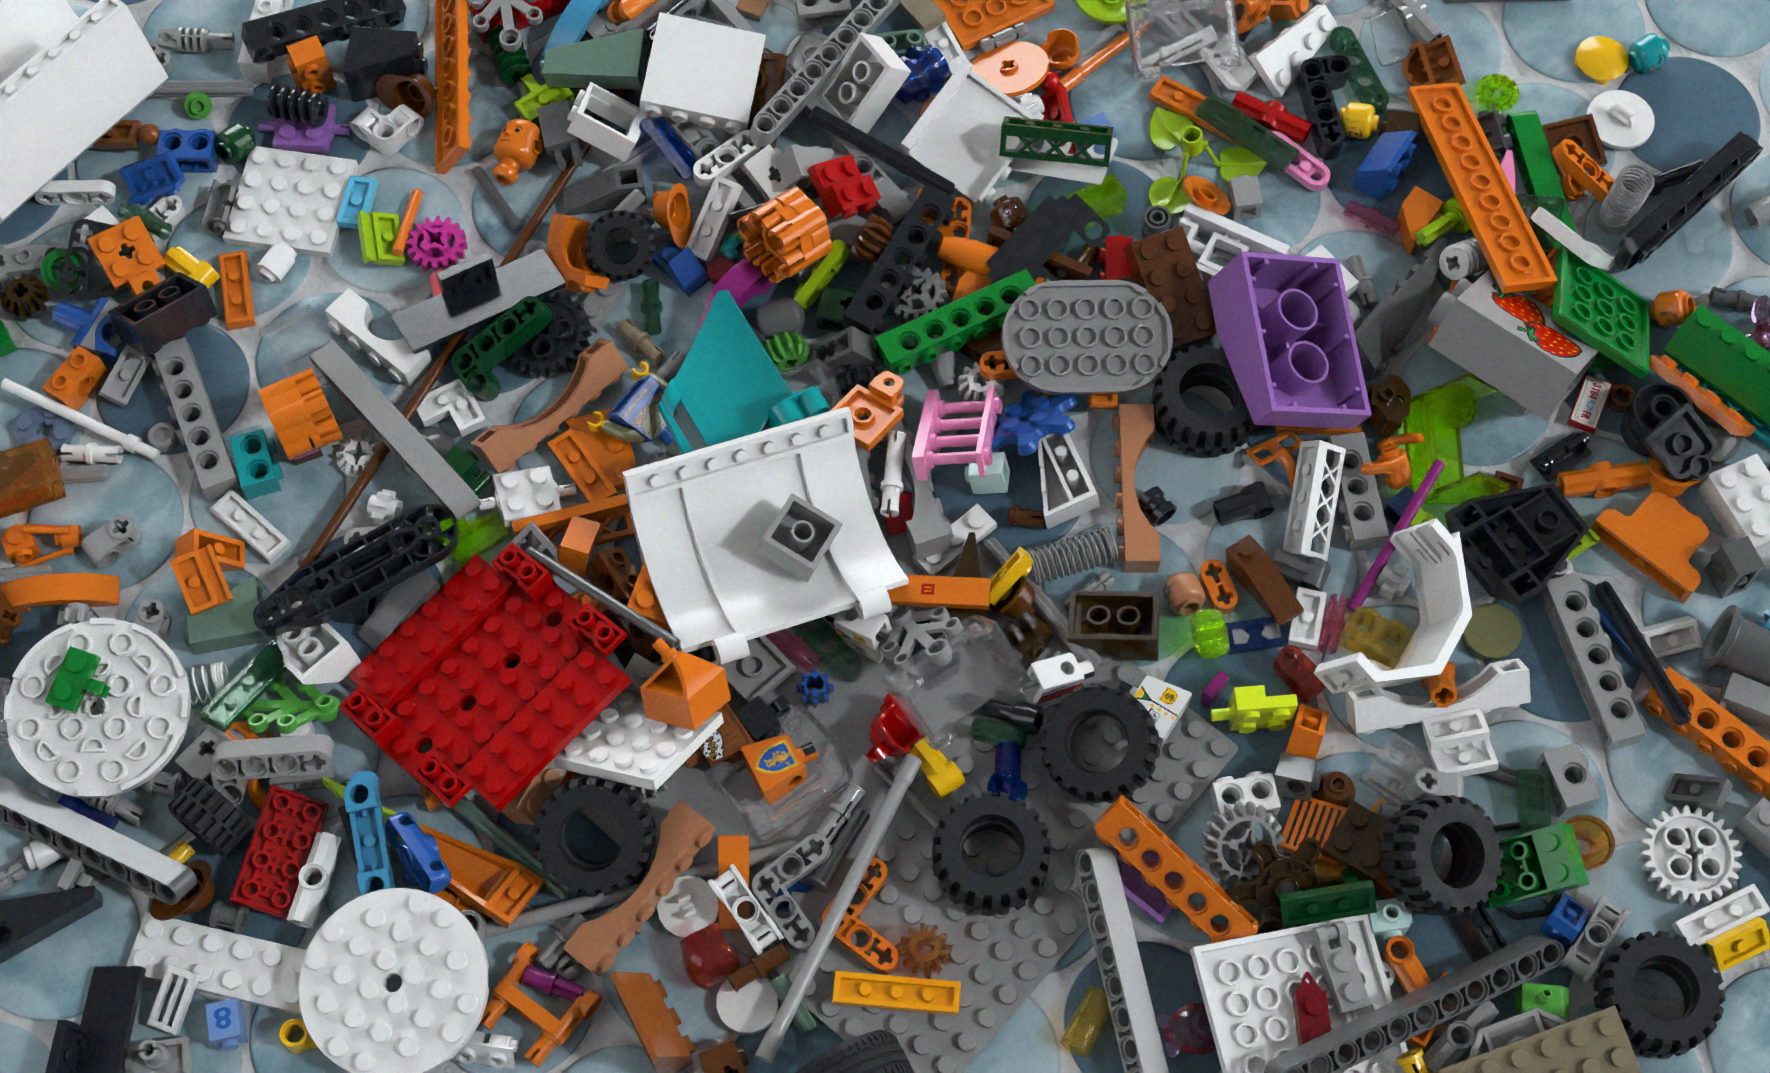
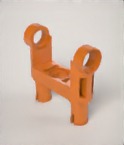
M526 942L515 954L512 960V967L492 990L493 993L491 995L493 997L486 1005L480 1024L482 1026L485 1025V1028L491 1031L492 1027L507 1009L515 1010L540 1029L541 1035L528 1052L523 1055L529 1062H533L534 1066L540 1068L556 1046L563 1045L583 1019L586 1020L592 1016L599 1007L603 997L593 989H590L583 997L579 996L561 1020H558L517 988L522 982L528 965L535 966L533 962L539 954V949L536 946Z

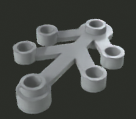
M470 0V5L472 8L479 10L485 7L486 0H481L480 2ZM492 0L480 14L473 17L474 29L480 33L486 32L490 27V19L501 8L504 29L499 35L500 44L504 50L515 52L521 47L522 38L519 30L514 28L511 7L524 14L531 25H538L542 22V10L539 7L529 5L523 0ZM526 0V1H527V2H535V1H537V0ZM532 14H538V15H539V16L536 17V18L530 17ZM479 21L485 22L483 25H477ZM510 40L515 41L514 43H511V44H508V43H507V42L510 41Z
M898 606L891 612H888L887 616L892 629L881 650L886 659H894V663L899 671L904 672L913 667L915 662L911 654L916 642L925 648L931 663L937 666H945L952 660L953 651L948 641L943 638L934 640L929 635L946 632L948 637H956L962 633L964 628L959 618H950V614L945 606L916 612L909 606ZM926 620H932V621H933V622H931V623H924V624H916V623H915V622H921V621H926ZM905 630L907 635L902 647H900L898 641Z

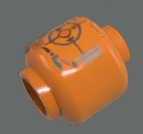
M1681 289L1660 292L1655 297L1654 303L1650 306V314L1652 319L1657 320L1661 327L1681 326L1686 318H1689L1695 311V301L1692 295H1688L1686 291Z

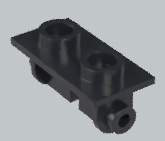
M1573 432L1531 459L1530 463L1549 483L1557 477L1558 473L1566 472L1592 454V451L1587 447L1590 437L1585 432Z

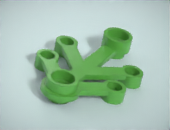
M273 674L267 679L269 690L272 693H276L282 700L251 699L245 693L238 692L231 695L227 703L230 716L233 719L241 720L249 717L248 723L253 733L264 732L269 726L277 723L282 734H290L298 727L314 719L320 722L333 721L339 716L341 710L338 707L341 704L339 698L332 695H323L316 688L315 684L303 685L296 679L298 692L306 694L311 700L301 701L288 688L283 674ZM254 711H274L268 715L263 713L253 714ZM297 712H303L296 717L293 715Z

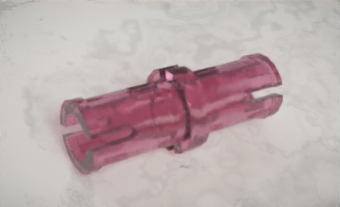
M1353 199L1349 200L1345 208L1346 210L1343 212V215L1365 224V228L1370 229L1372 227L1392 238L1395 236L1401 223L1379 213V209L1375 207L1371 209Z
M1338 594L1330 595L1327 615L1322 620L1323 631L1320 643L1318 644V650L1323 653L1327 652V647H1330L1329 654H1334L1337 651L1340 632L1345 628V621L1343 619L1349 599L1344 595L1340 594L1339 603L1337 601Z
M786 629L776 631L780 636L774 632L766 635L768 639L785 651L784 654L789 659L794 658L808 669L810 673H813V669H817V667L809 659L818 666L823 661V657L808 648L802 638L799 636L794 637Z

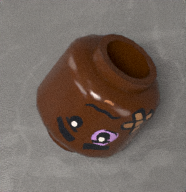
M1007 195L994 201V208L990 212V219L994 225L1011 233H1014L1030 216V213L1019 197L1008 198Z

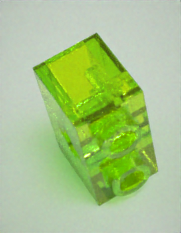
M1112 172L1104 176L1101 185L1091 183L1068 195L1066 198L1070 199L1073 194H1077L1105 221L1125 210L1128 192ZM1095 221L1089 222L1085 226V231L1099 223Z

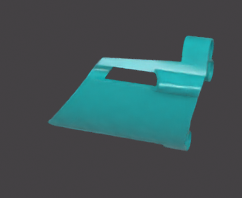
M728 290L717 291L689 353L674 380L671 379L658 404V409L681 454L692 452L693 449L673 418V413L679 402L707 447L831 410L817 385L798 393L797 391L791 392Z

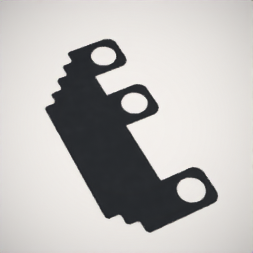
M1073 194L1070 199L1061 195L1057 200L1048 195L987 261V265L991 268L987 277L991 280V284L1027 269L1034 282L1041 276L1047 277L1050 281H1057L1043 264L1075 231L1090 247H1097L1110 233V227L1077 194ZM1091 221L1098 222L1102 227V234L1097 239H1090L1085 233V226ZM1006 301L1008 304L1014 303L1013 301Z

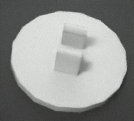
M687 875L678 877L674 881V886L670 893L662 897L658 902L657 910L660 921L668 931L676 936L691 938L702 935L712 927L717 919L719 903L717 895L709 883L699 877Z

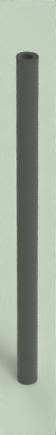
M533 546L527 548L525 553L548 571L657 640L661 637L671 649L673 647L677 649L680 646L681 640Z

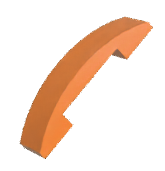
M95 573L45 574L4 583L1 585V591L19 613L31 612V607L65 605L74 602L87 603L89 607L118 606L120 599V577Z

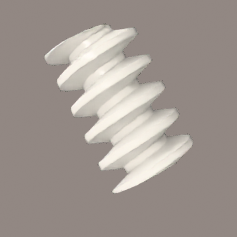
M1475 237L1446 247L1439 258V267L1442 273L1451 280H1460L1462 277L1465 278L1480 272L1488 266Z

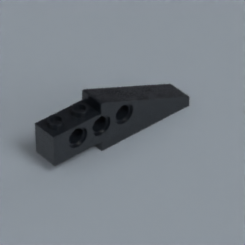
M88 886L0 901V941L3 935L11 932L9 940L0 944V964L102 907V893L95 886Z

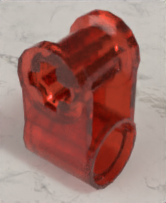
M1292 645L1281 649L1274 661L1273 669L1275 674L1297 695V698L1308 704L1326 688L1314 674L1317 665L1301 649ZM1292 661L1294 664L1286 665L1284 662Z

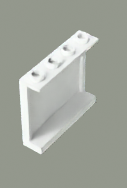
M659 12L640 98V112H644L650 117H668L678 123H696L707 129L714 127L725 129L726 132L731 134H738L743 130H747L766 35Z
M964 58L902 141L899 151L955 184L954 191L979 208L983 201L988 204L997 191L993 187L998 180L1004 182L1012 171L1009 165L1014 159L1020 161L1021 159L999 156L1001 126L1004 116L1043 120L1044 115L1040 114L1037 118L972 71L973 64ZM1007 136L1006 149L1018 150L1024 145L1019 137Z

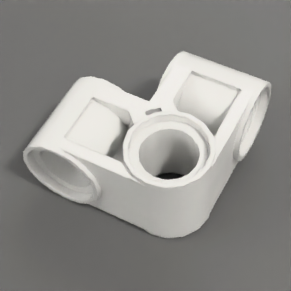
M402 104L386 116L380 115L374 109L367 107L349 125L361 140L369 143L380 153L393 155L411 138L418 135L423 128L424 119L408 106Z

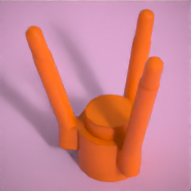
M24 524L26 527L22 528L23 533L54 534L56 546H62L63 549L30 560L16 567L38 565L63 555L75 554V547H81L83 541L80 524Z

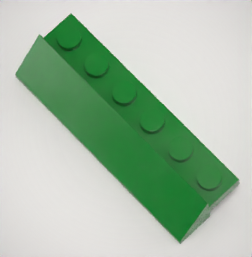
M1700 304L1689 318H1686L1662 353L1770 428V352Z

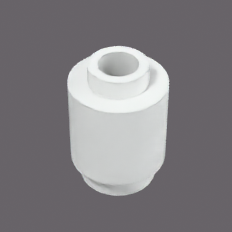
M281 241L277 245H272L257 265L259 276L268 283H280L296 262V251Z

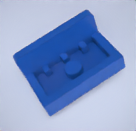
M171 150L126 165L119 170L131 193L128 199L130 205L136 203L146 205L154 201L156 196L162 194L165 197L172 196L180 191L179 187L186 180Z

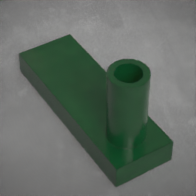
M1345 868L1341 873V878L1345 884L1278 894L1283 927L1377 913L1374 884L1372 880L1362 881L1360 875Z

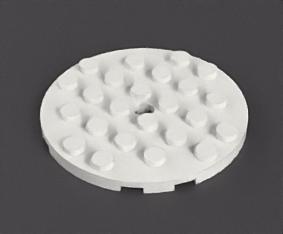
M90 618L89 621L73 625L70 623L45 636L32 647L19 663L12 676L14 679L9 694L5 697L4 720L6 721L9 736L7 739L14 755L23 768L36 780L59 793L90 799L106 798L131 791L158 774L169 763L182 743L191 711V694L187 675L172 649L150 630L136 623L120 621L115 618ZM70 646L98 655L101 660L92 679L101 681L106 686L111 687L106 699L86 692L76 714L51 706L45 702ZM104 700V713L92 715L90 708L93 702Z
M389 888L357 897L342 906L325 921L306 951L300 971L298 988L300 1009L305 1026L311 1038L324 1055L351 1073H429L445 1061L452 1059L466 1045L483 1017L489 994V964L484 945L471 922L459 910L431 893L409 888ZM399 975L402 979L400 989L396 992H389L386 986L387 978Z

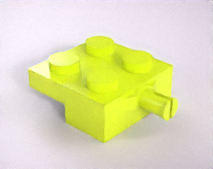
M1264 685L1234 687L1227 708L1211 709L1212 722L1229 720L1230 731L1238 730L1239 733L1244 734L1252 733L1262 728H1268L1270 731H1280L1291 724L1298 707L1297 695L1266 696Z

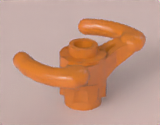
M1406 433L1380 440L1376 444V448L1381 455L1375 462H1364L1360 467L1361 473L1364 475L1382 474L1385 484L1389 485V488L1392 490L1404 488L1406 485L1409 486L1412 483L1411 477L1413 473L1406 451L1399 449L1398 446L1422 443L1424 435L1422 433Z

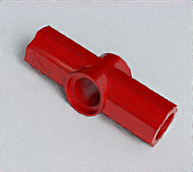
M1239 91L1230 106L1231 109L1255 120L1256 130L1263 135L1269 131H1278L1293 142L1303 145L1312 129L1313 123L1287 112V108L1276 100L1264 102Z

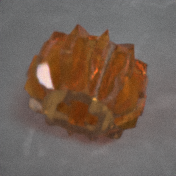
M921 923L920 932L910 927L908 929L910 937H901L900 943L904 947L898 949V954L901 957H905L902 961L904 968L914 965L912 975L916 976L921 969L924 970V977L929 978L931 968L935 973L940 974L942 972L940 964H949L950 958L946 954L951 952L952 947L949 944H945L948 939L946 933L936 936L938 926L934 925L929 932L926 931L925 923ZM925 946H929L930 952H926L925 955H921L920 949H924Z

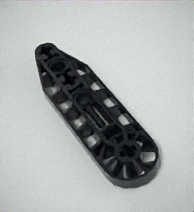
M1743 131L1738 132L1622 239L1619 244L1621 249L1614 258L1615 264L1626 272L1637 263L1642 264L1654 251L1668 241L1760 155L1763 147L1759 145V142Z
M424 504L415 507L300 568L265 601L255 607L253 620L256 627L262 634L268 637H275L282 633L325 624L444 560L454 552L459 543L460 531L454 515L447 508L437 504ZM450 519L454 525L442 531L440 522ZM392 531V533H390V534H388V535L382 537L381 539H379V540H377V541H375V542H373V543H371V544H368L369 542H371V541L377 539L378 537H380V536H382V535H384V534H386V533ZM445 538L450 540L447 546L443 545ZM363 545L366 546V547H364V548H362V549H360V550L354 552L353 554H351V555H349V556H347V557H345V558L342 559V557L345 556V555H347L348 553H350V552H352V551H354V550H356V549L362 547ZM403 546L404 549H402L401 551L397 550L398 548ZM339 559L338 562H336V563H334V564H332V565H330V566L324 568L323 570H321V571L315 573V571H317L318 569H320V568H322V567H324V566H326V565L332 563L333 561ZM411 564L412 567L388 579V576ZM311 573L313 574V575L309 576L308 578H306V579H304V580L298 582L300 579L304 578L305 576H307V575H309V574H311ZM385 579L384 582L374 586L373 588L363 593L361 592L362 590L370 587L371 585ZM357 593L359 594L337 607L334 606ZM303 601L299 607L291 608L295 602ZM329 608H332V610H330V611H328V612H326V613H324V614H322V615H320V616H316V615H318L319 613H321V612H323V611H325V610H327V609H329Z

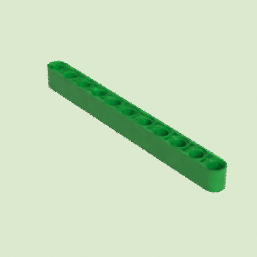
M1531 110L1507 114L1506 132L1510 133L1514 145L1512 151L1532 214L1540 206L1576 233L1537 111ZM1536 224L1546 256L1554 248H1560L1563 245ZM1599 352L1585 374L1613 370L1616 362Z

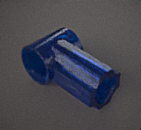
M1001 742L996 745L995 772L987 783V791H992V796L1000 797V792L1009 793V800L1014 802L1018 797L1025 800L1028 786L1025 781L1021 780L1020 744Z

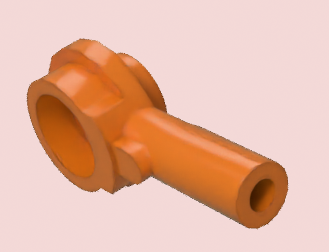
M1552 151L1551 156L1555 168L1561 177L1560 184L1565 198L1570 201L1579 200L1586 189L1557 163Z

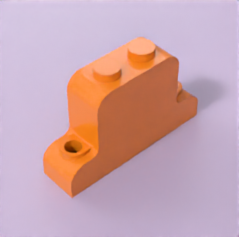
M1653 492L1631 516H1625L1615 509H1607L1600 514L1591 528L1600 537L1602 543L1683 604L1700 584V573L1690 565L1689 560L1706 540L1709 530L1698 515L1688 512L1679 505L1675 498L1667 496L1662 492Z

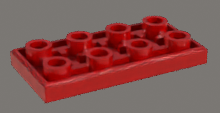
M271 784L229 902L287 920L299 885V872L306 865L316 834L322 829L330 804Z

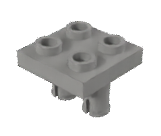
M188 1036L160 1041L148 1039L141 1044L130 1045L125 1060V1073H193L191 1039Z

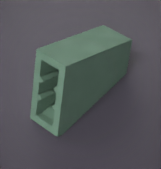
M255 577L248 578L230 590L234 600L225 602L220 606L195 616L191 614L187 616L188 627L183 629L185 643L187 646L190 645L197 655L267 642V636L258 630L253 620L255 607L263 602L262 588Z

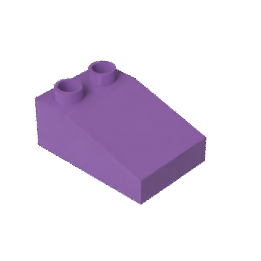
M1241 251L1207 282L1217 335L1254 425L1354 429L1372 415L1339 259Z

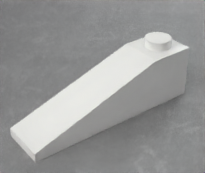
M303 601L295 602L291 608L299 607ZM328 623L276 636L286 668L303 685L340 682L361 663V660L350 644Z

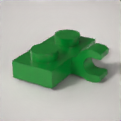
M70 646L45 702L51 706L76 714L86 692L106 699L111 687L106 686L101 681L92 679L101 658L98 655Z

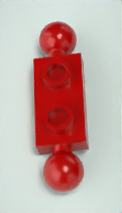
M1048 71L1046 78L1039 84L1040 88L1046 92L1040 96L1045 109L1042 113L1044 115L1043 120L1074 123L1066 88L1060 85V78L1057 73ZM1073 142L1068 154H1075L1076 146Z

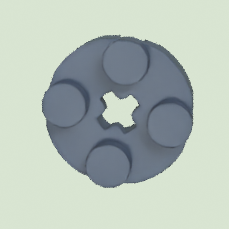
M40 406L29 409L16 420V438L18 443L27 454L31 453L34 456H40L41 459H52L65 453L61 452L62 445H71L70 441L73 439V435L76 436L77 432L74 422ZM53 427L49 430L50 435L40 434L43 428Z

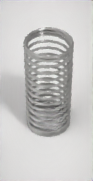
M1630 164L1621 169L1596 213V223L1603 232L1616 236L1628 231L1654 187L1655 179L1648 168L1638 164ZM1629 168H1638V169H1641L1642 171H1644L1645 173H1643V172H1641L1640 170H1637V169H1629ZM1628 171H1635V172H1638V173L1642 174L1643 176H1641V175H1639V174H1637V173L1628 172ZM1627 174L1636 175V176L1640 177L1642 180H1640L1639 178H1637V177H1635V176H1631V175H1627ZM1625 181H1632V182H1634L1635 184H1637L1638 186L1634 185V184L1631 183V182H1625ZM1610 207H1612L1615 211H1617V212H1619V213H1621V214H1618V213L1614 212ZM1608 209H1609L1613 214H1615V215H1617V216H1619V217H1616V216L1612 215V214L1608 211Z
M1108 527L1098 529L1097 532L1093 530L1091 534L1088 532L1085 535L1079 534L1078 537L1073 536L1072 539L1067 538L1066 541L1062 539L1060 543L1055 541L1053 545L1048 543L1047 547L1042 545L1041 549L1037 546L1035 550L1032 548L1026 550L1034 561L1031 564L1032 568L1028 575L1036 585H1039L1040 581L1045 583V576L1051 582V574L1057 580L1058 574L1061 578L1064 577V571L1067 576H1070V569L1075 575L1076 567L1082 573L1083 567L1088 571L1089 565L1092 569L1095 568V563L1098 567H1101V560L1105 566L1108 564V561L1111 564L1118 561L1117 546L1113 534ZM1093 533L1096 535L1097 545L1093 539ZM1087 535L1090 537L1091 547L1087 541ZM1081 537H1082L1083 540H1084V547H1083V545H1082V543H1081V541H1080V538H1081ZM1074 539L1078 542V550L1074 544ZM1068 541L1071 542L1072 552L1068 546ZM1062 542H1063L1064 545H1065L1066 555H1065V552H1064V550H1063V548H1062ZM1056 544H1057L1058 547H1059L1060 557H1059L1058 552H1057V550H1056ZM1050 546L1053 549L1054 560L1049 551ZM1043 548H1045V550L1047 551L1048 562L1043 553ZM1037 549L1041 555L1042 565L1037 555Z

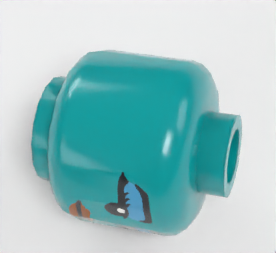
M1654 33L1646 34L1629 46V53L1627 54L1629 64L1635 71L1650 73L1667 62L1670 46L1664 37H1659Z

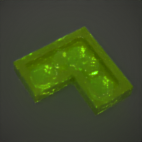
M492 511L471 525L463 517L457 522L460 531L459 543L452 555L460 567H462L476 554L480 556L510 538V533L495 511ZM450 519L440 522L442 531L454 525ZM445 538L444 543L446 546L450 543V540Z

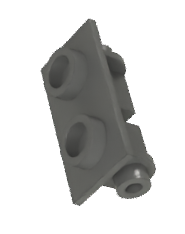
M1493 102L1491 103L1493 111H1480L1477 120L1485 136L1492 134L1487 140L1497 160H1500L1502 155H1505L1507 149H1514L1510 133L1504 134L1502 128L1507 126L1503 111L1497 112Z
M215 179L213 180L199 226L222 239L225 229L229 225L228 219L236 193L239 191L236 181L228 179L226 183H221Z

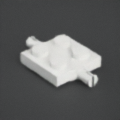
M550 466L492 475L495 489L494 497L479 499L481 504L478 508L479 511L496 508L502 516L504 526L508 527L512 526V521L562 509L560 497L577 495L575 483L558 486L553 480Z

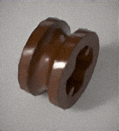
M1618 384L1611 389L1607 404L1613 411L1624 413L1636 394L1630 386ZM1619 394V397H1621V395L1625 396L1627 398L1626 401L1624 402L1622 400L1621 402H1619L1616 399L1617 395Z

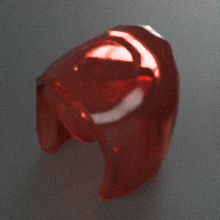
M717 922L688 935L680 942L687 978L700 989H711L723 981L728 973L730 974L741 965L737 951L725 941Z

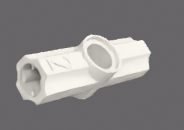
M317 832L306 865L299 872V885L287 917L288 922L304 928H314L325 895L332 888L331 877L344 843L342 838L326 832ZM322 875V879L318 884L309 885V881L313 876Z

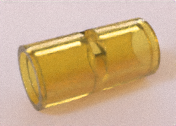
M1088 986L1060 1040V1043L1065 1048L1077 1055L1089 1056L1110 1015L1106 993L1103 989Z

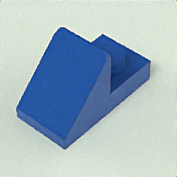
M671 240L655 253L652 262L688 297L709 281L708 275L689 247L682 250Z
M1564 893L1540 927V932L1550 939L1559 941L1563 948H1565L1579 934L1591 911Z

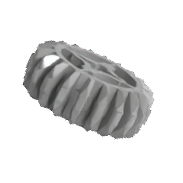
M1236 801L1234 809H1232L1228 804H1224V814L1214 811V817L1217 820L1214 823L1206 821L1210 832H1202V837L1207 840V842L1201 844V849L1207 852L1203 858L1207 863H1211L1209 867L1213 873L1219 872V877L1222 880L1229 878L1233 884H1236L1240 879L1242 882H1250L1251 876L1254 879L1258 876L1260 872L1258 862L1254 858L1249 860L1252 856L1254 845L1259 842L1255 837L1254 822L1260 824L1263 840L1271 842L1278 854L1284 853L1283 848L1277 845L1284 841V836L1278 833L1282 827L1278 822H1274L1275 816L1271 812L1266 813L1267 809L1262 805L1256 807L1253 802L1248 801L1244 806L1242 802ZM1234 825H1236V827H1235L1232 831H1229V832H1228V830H1229L1231 827H1233ZM1222 844L1230 848L1231 863L1225 862L1223 858Z

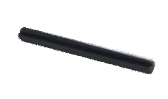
M815 106L809 115L810 121L921 184L926 185L927 183L939 191L945 192L948 196L952 194L955 184L823 108Z
M1608 581L1598 583L1595 586L1597 597L1675 724L1682 726L1691 721L1690 711L1615 590Z

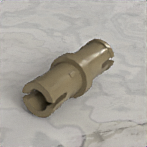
M629 318L619 322L616 331L631 344V348L636 353H641L653 366H658L664 361L666 352L651 340V336L646 331H641Z

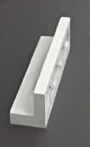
M1321 440L1303 441L1300 443L1283 550L1307 558H1321L1327 562L1345 448ZM1327 451L1335 453L1333 466L1330 468L1326 462ZM1326 479L1329 491L1324 496L1321 485L1322 481ZM1320 507L1325 514L1324 521L1319 524L1316 518L1317 510ZM1317 536L1320 542L1318 553L1311 551L1312 538Z

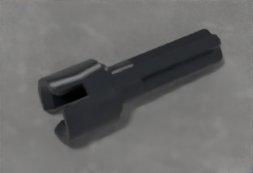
M964 693L960 698L959 706L962 710L1009 722L1012 730L1036 736L1041 729L1044 719L1042 706L1018 701L1012 705L971 693Z

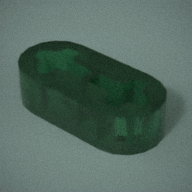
M983 718L973 719L969 732L970 737L977 741L1011 750H1024L1028 738V732L1022 728Z

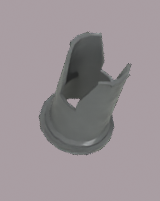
M1728 606L1717 618L1707 635L1700 656V664L1706 668L1717 664L1731 672L1770 687V630L1741 617L1740 608L1737 606Z

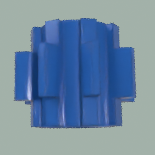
M816 668L813 669V673H802L801 684L796 685L797 692L802 693L801 703L808 704L810 702L814 708H817L821 702L828 704V695L834 692V685L829 684L828 681L829 674L817 673Z

